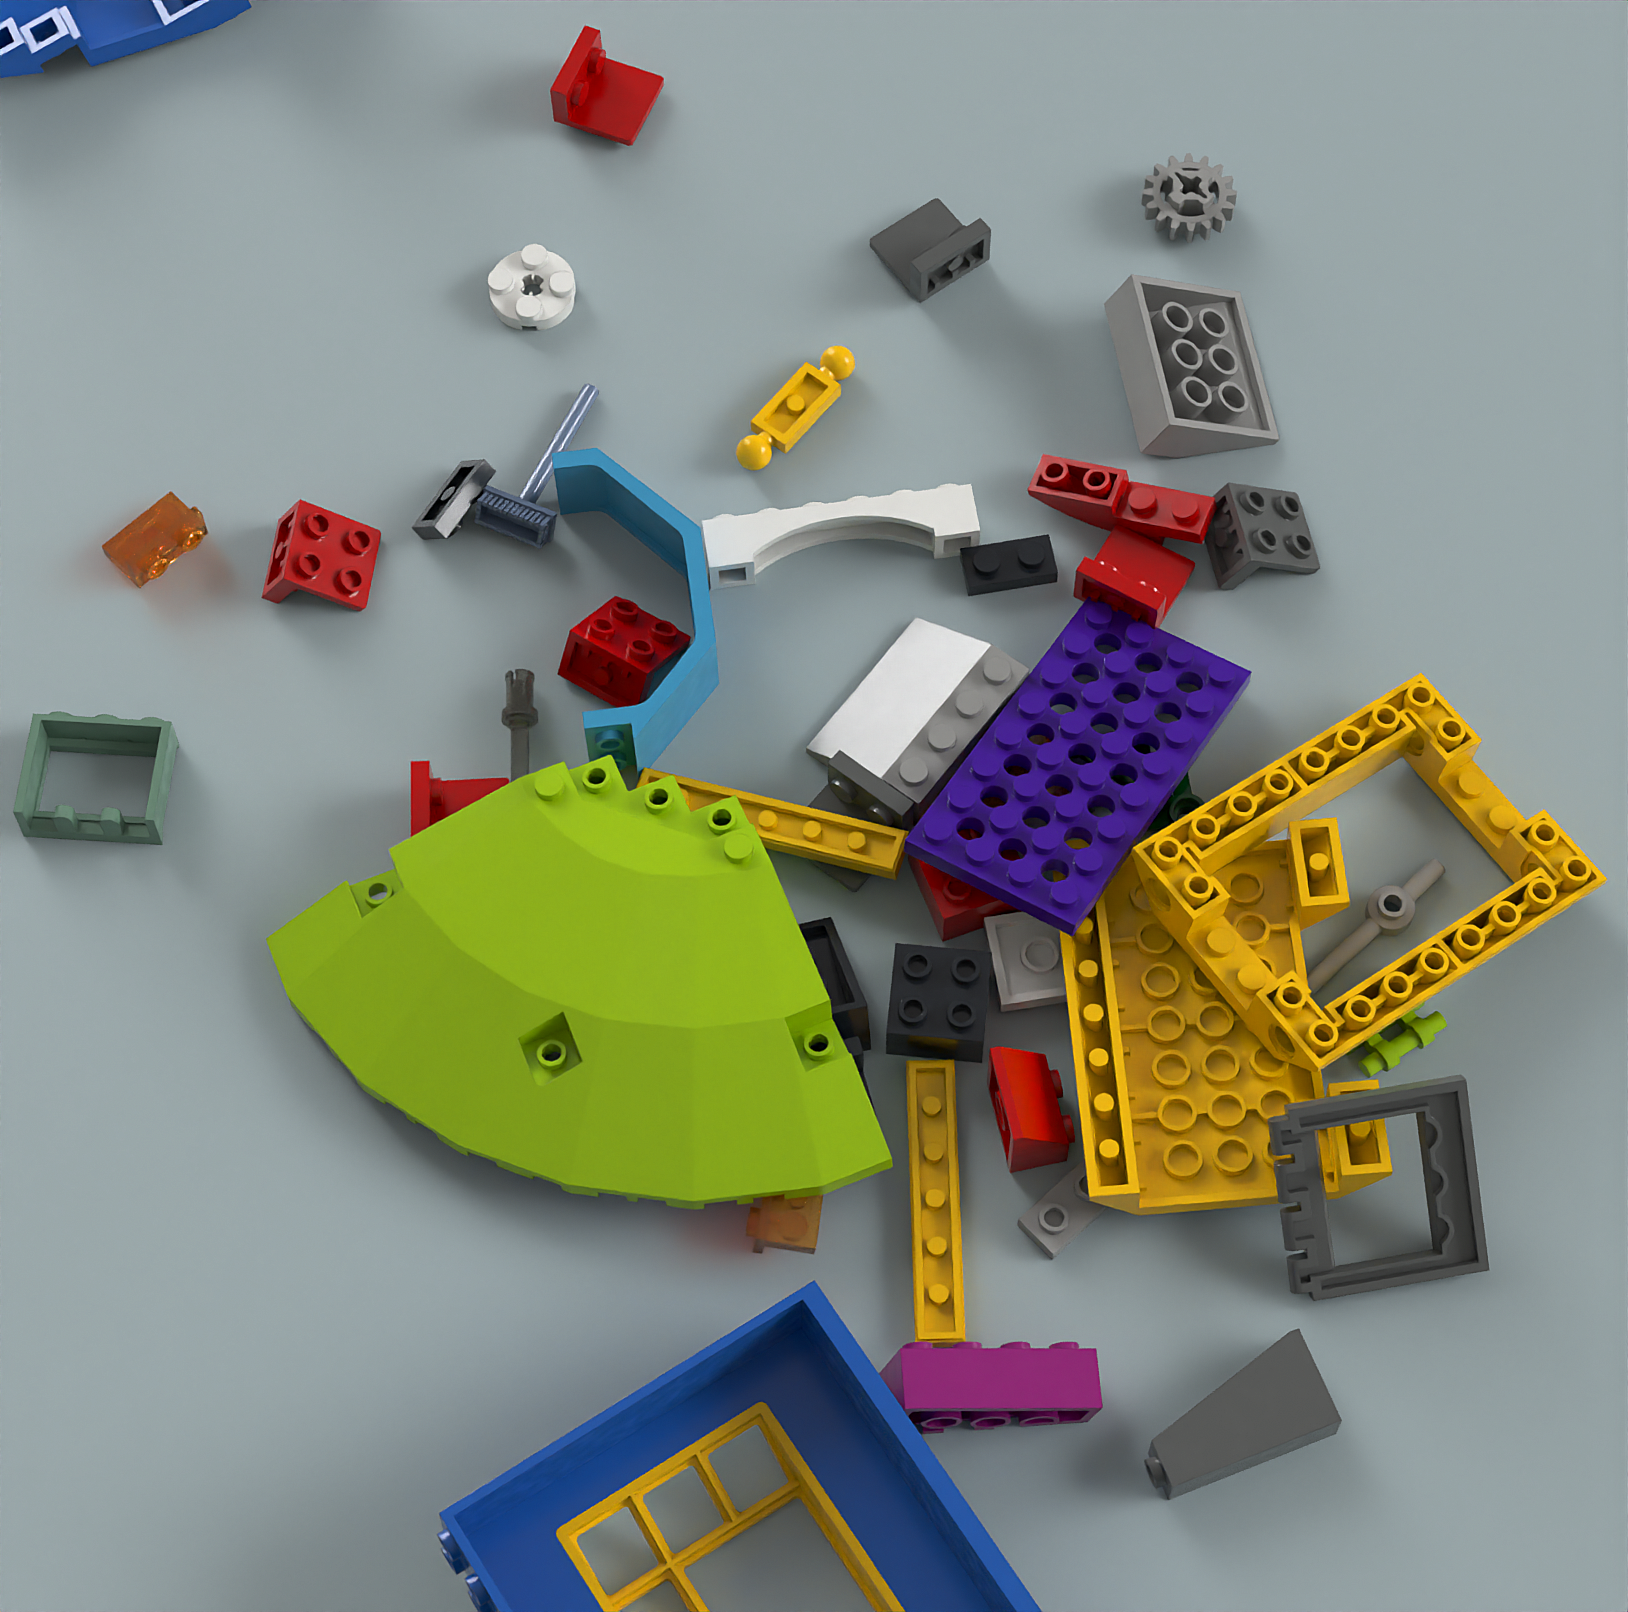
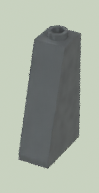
M1300 1329L1288 1332L1151 1440L1148 1451L1149 1458L1144 1460L1146 1471L1156 1489L1163 1487L1168 1500L1336 1434L1342 1419Z

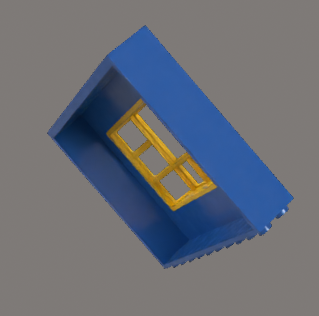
M815 1280L439 1512L443 1528L437 1534L443 1546L440 1549L456 1575L463 1571L467 1574L464 1580L470 1590L468 1595L478 1612H619L666 1581L671 1582L690 1612H710L684 1570L794 1499L802 1501L875 1612H1042ZM758 1425L788 1482L743 1512H738L712 1467L708 1456L711 1452L752 1426ZM693 1466L724 1522L721 1526L678 1553H673L647 1509L643 1496L687 1467ZM628 1507L656 1557L658 1565L616 1593L607 1595L577 1543V1537L622 1508Z

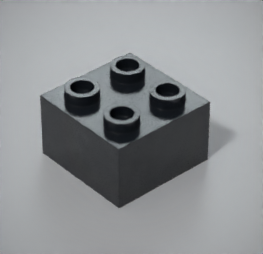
M895 943L886 1029V1054L982 1063L992 952Z

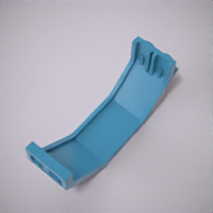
M598 448L552 453L560 515L589 511L606 513L681 574L687 582L695 640L650 698L639 705L582 712L589 762L611 754L619 771L626 766L637 765L639 779L643 768H650L719 685L716 638L701 529L692 520Z

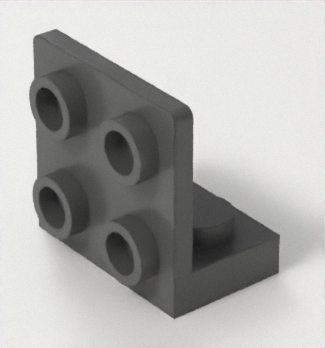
M934 198L870 239V248L921 303L990 259L991 229L981 218L968 226L962 225L940 199Z
M1228 482L1212 496L1215 498L1217 509L1204 540L1219 588L1235 589L1259 567L1311 574L1320 569L1314 543L1297 493Z
M838 750L828 762V784L808 807L909 832L913 828L914 802L847 754ZM806 858L851 892H857L872 875Z

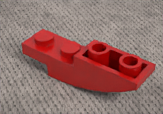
M1047 454L1042 455L1027 489L1028 494L1033 498L1070 517L1110 532L1116 525H1120L1160 545H1163L1166 537L1202 544L1217 509L1214 497L1129 481L1127 470Z

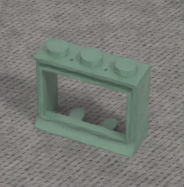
M61 711L51 712L50 714L33 713L13 809L23 836L163 845V823L176 751L179 748V742L172 722L164 721L157 717H144L141 720L119 719L109 714L85 717L73 716ZM51 751L156 757L145 817L122 816L120 810L112 807L103 808L101 815L76 813L73 807L64 804L57 805L55 812L39 811Z

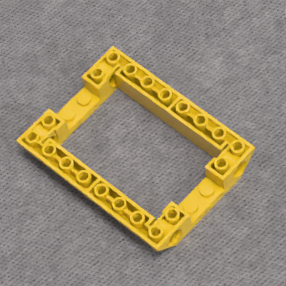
M1422 673L1404 682L1134 846L1131 851L1148 902L1155 916L1273 1057L1315 1073L1592 893L1607 881L1602 872L1545 809L1526 820L1477 766L1472 758L1482 739ZM1403 757L1515 884L1330 1002L1321 1010L1310 997L1312 991L1294 970L1276 979L1227 921L1223 913L1231 896L1212 874L1288 828L1289 821L1301 820Z

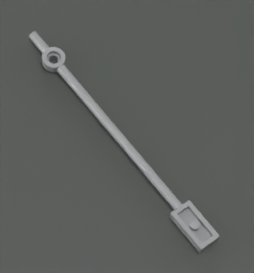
M1431 859L1401 888L1393 885L1382 886L1370 895L1365 908L1366 921L1307 974L1308 987L1312 991L1310 997L1379 934L1396 936L1409 928L1415 914L1414 901L1445 873L1444 866L1438 860ZM1392 902L1398 906L1399 911L1390 912L1385 909L1383 904ZM1085 1158L1018 1219L1017 1226L1051 1259H1054L1108 1208V1206L1089 1201Z

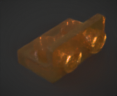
M170 491L103 544L102 549L104 554L138 588H141L149 580L159 578L167 570L169 564L184 552L195 549L201 543L203 537L208 534L202 512L195 506L189 509Z
M784 1195L760 1197L758 1208L750 1206L745 1236L754 1237L752 1253L762 1254L764 1247H771L814 1255L823 1195L785 1199Z

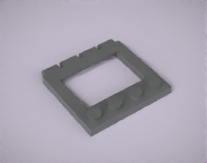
M1461 1074L1284 1105L1285 1115L1274 1116L1268 1119L1272 1154L1276 1156L1291 1154V1158L1273 1162L1278 1202L1283 1204L1297 1202L1295 1206L1280 1209L1285 1250H1303V1253L1292 1254L1286 1257L1291 1293L1302 1294L1309 1292L1312 1300L1317 1301L1489 1270L1467 1081ZM1416 1113L1433 1249L1335 1266L1318 1130Z

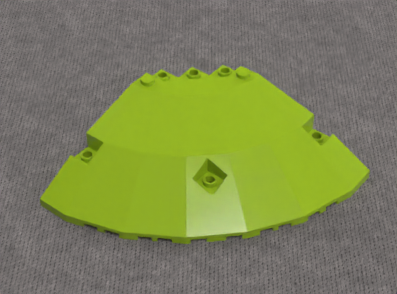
M611 754L568 770L563 761L520 777L393 846L388 850L394 869L350 886L347 880L266 938L291 1006L312 1031L315 1030L328 1045L330 1052L335 1058L345 1065L356 1078L358 1085L363 1091L383 1104L388 1102L405 1113L408 1120L414 1124H422L437 1134L440 1141L466 1156L472 1153L495 1161L497 1167L530 1179H534L536 1176L561 1185L563 1191L572 1194L599 1197L600 1193L626 1196L627 1201L638 1202L639 1198L666 1201L667 1206L693 1210L705 1209V1204L737 1200V1205L754 1203L753 1198L784 1195L785 1199L824 1195L893 1167L891 1154L852 1054H849L832 1019L829 995L772 862L753 823H749L736 795L691 812L674 775L628 791ZM382 892L387 893L386 896L382 899H372V896L380 894ZM819 1042L827 1044V1048L820 1052L813 1051L810 1048ZM554 1052L561 1054L556 1061H546L544 1059L546 1055Z

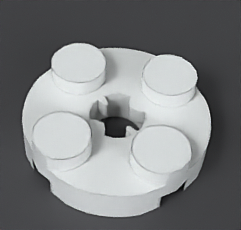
M529 244L522 251L508 255L496 265L488 276L492 309L503 323L512 328L522 330L523 325L527 327L536 326L537 331L546 330L561 323L573 309L576 288L574 273L571 267L562 257L553 252L546 251L539 244ZM527 285H540V294L533 296L532 292L529 295L523 294Z

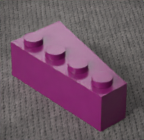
M971 1341L954 1344L951 1348H933V1344L930 1342H911L903 1345L879 1373L914 1425H922L923 1434L944 1433V1428L959 1425L962 1421H970V1425L974 1427V1430L994 1429L1009 1424L1011 1418L1018 1417L1021 1427L1088 1422L1103 1408L1096 1348H1079V1344L1076 1342H1058L1050 1345L1049 1348H1031L1028 1342H1010L1001 1345L1000 1348H982L981 1343Z

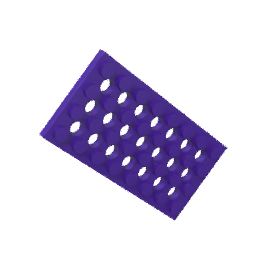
M1088 596L907 836L904 843V852L1073 936L1126 861L1133 847L1140 841L1250 683L1252 672L1160 628L1152 629L1143 620L1135 621L1131 619L1132 615L1121 610L1115 612L1111 609V605L1100 600L1097 603L1093 602L1091 597ZM1109 645L1117 651L1104 654L1099 652L1096 647ZM1142 664H1149L1157 668L1158 671L1143 673L1136 667ZM1088 675L1096 681L1082 684L1073 677ZM1187 683L1196 686L1199 690L1186 693L1177 686ZM1119 694H1128L1137 701L1125 704L1119 702L1114 697ZM1066 705L1072 708L1073 712L1059 714L1053 711L1051 707ZM1170 714L1176 717L1178 721L1163 723L1155 716ZM1098 724H1105L1112 727L1115 732L1100 734L1093 730L1092 727ZM1034 735H1042L1049 738L1051 742L1037 745L1028 738ZM1138 744H1147L1152 746L1156 752L1142 754L1133 747ZM1074 755H1084L1093 762L1078 765L1069 758ZM1010 766H1020L1029 773L1013 776L1007 773L1005 769ZM1116 775H1125L1130 777L1134 783L1123 786L1116 784L1111 778ZM1052 786H1061L1066 788L1070 794L1057 797L1051 795L1046 789ZM988 797H996L1004 801L1005 805L991 808L983 804L982 800ZM1101 806L1107 808L1112 814L1097 817L1092 815L1088 809ZM1028 818H1039L1045 821L1047 826L1034 829L1028 827L1023 821ZM964 829H973L978 831L982 837L967 840L962 838L958 832ZM1079 838L1086 841L1089 847L1079 850L1073 849L1065 841ZM1005 850H1016L1024 858L1009 861L1004 859L1000 853ZM1051 870L1058 871L1065 875L1066 879L1051 882L1046 880L1042 874Z

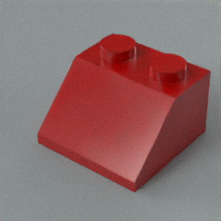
M1001 1046L990 1048L987 1087L1009 1173L1067 1161L1069 1144L1075 1143V1132L1070 1115H1061L1057 1099L1063 1098V1088L1058 1070H1049L1046 1055L1042 1053Z

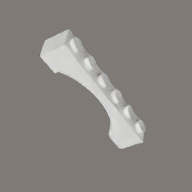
M949 483L940 485L936 489L922 491L899 490L885 496L870 498L867 496H855L841 502L826 504L810 502L797 508L782 510L766 508L753 514L738 516L721 514L713 519L702 520L703 544L711 590L756 584L755 575L775 561L807 547L838 540L886 539L905 542L933 551L934 559L960 556V548L979 546L980 527L971 484L957 485Z

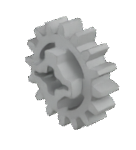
M1186 153L1184 162H1178L1174 156H1170L1167 168L1157 163L1154 166L1153 176L1147 175L1145 178L1141 205L1146 207L1145 219H1156L1154 229L1156 232H1160L1165 228L1169 229L1170 240L1177 238L1179 233L1185 234L1187 243H1192L1194 234H1200L1205 241L1209 240L1211 228L1219 233L1223 232L1225 220L1231 221L1233 218L1237 190L1232 189L1233 177H1222L1224 166L1218 164L1213 168L1209 167V157L1204 156L1199 163L1193 162L1191 153ZM1162 192L1165 193V200H1164V201L1167 202V203H1165V204H1164V202H1163V200H1162V198H1161V193H1162ZM1213 192H1214V194H1215V196H1216V198H1217V204H1215V203L1213 202V199H1214V195L1212 194Z

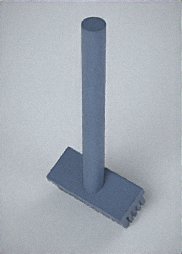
M591 384L583 385L519 497L487 485L483 490L482 496L477 500L474 523H480L481 526L485 525L486 528L490 527L491 530L495 529L496 532L501 531V534L511 535V538L516 537V540L521 539V542L526 541V544L531 543V546L535 547L536 545V548L539 549L546 542L550 543L553 540L557 512L539 506L536 502L554 473L552 453L565 452L599 395V390Z

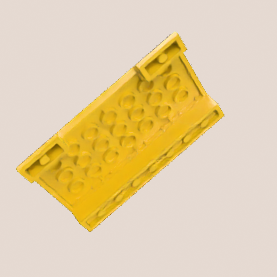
M1337 817L1289 821L1286 840L1265 841L1212 874L1231 896L1223 916L1276 979L1294 970L1308 987L1300 931L1348 908L1350 905ZM1082 839L1065 841L1073 849L1079 850L1089 847V844ZM1130 853L1075 934L1070 936L1059 930L1089 1201L1138 1216L1283 1204L1278 1202L1273 1162L1291 1158V1154L1282 1156L1272 1154L1268 1119L1274 1116L1285 1115L1284 1105L1325 1098L1321 1070L1315 1073L1272 1056L1152 912L1132 853ZM1052 870L1053 882L1066 879L1062 873ZM1378 1079L1328 1083L1326 1097L1378 1089L1379 1082ZM1384 1118L1318 1130L1327 1200L1341 1198L1392 1175L1393 1171Z

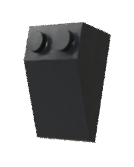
M828 917L798 924L829 995L832 1019L842 1040L859 1036L862 1050H872L868 1006L832 918ZM819 1042L812 1045L810 1048L824 1045L825 1043Z

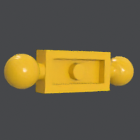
M840 345L827 348L820 358L819 370L805 362L751 420V431L757 435L746 436L739 442L736 449L737 459L744 468L756 471L767 466L772 456V446L786 454L841 395V384L836 381L848 378L855 368V359L849 349Z

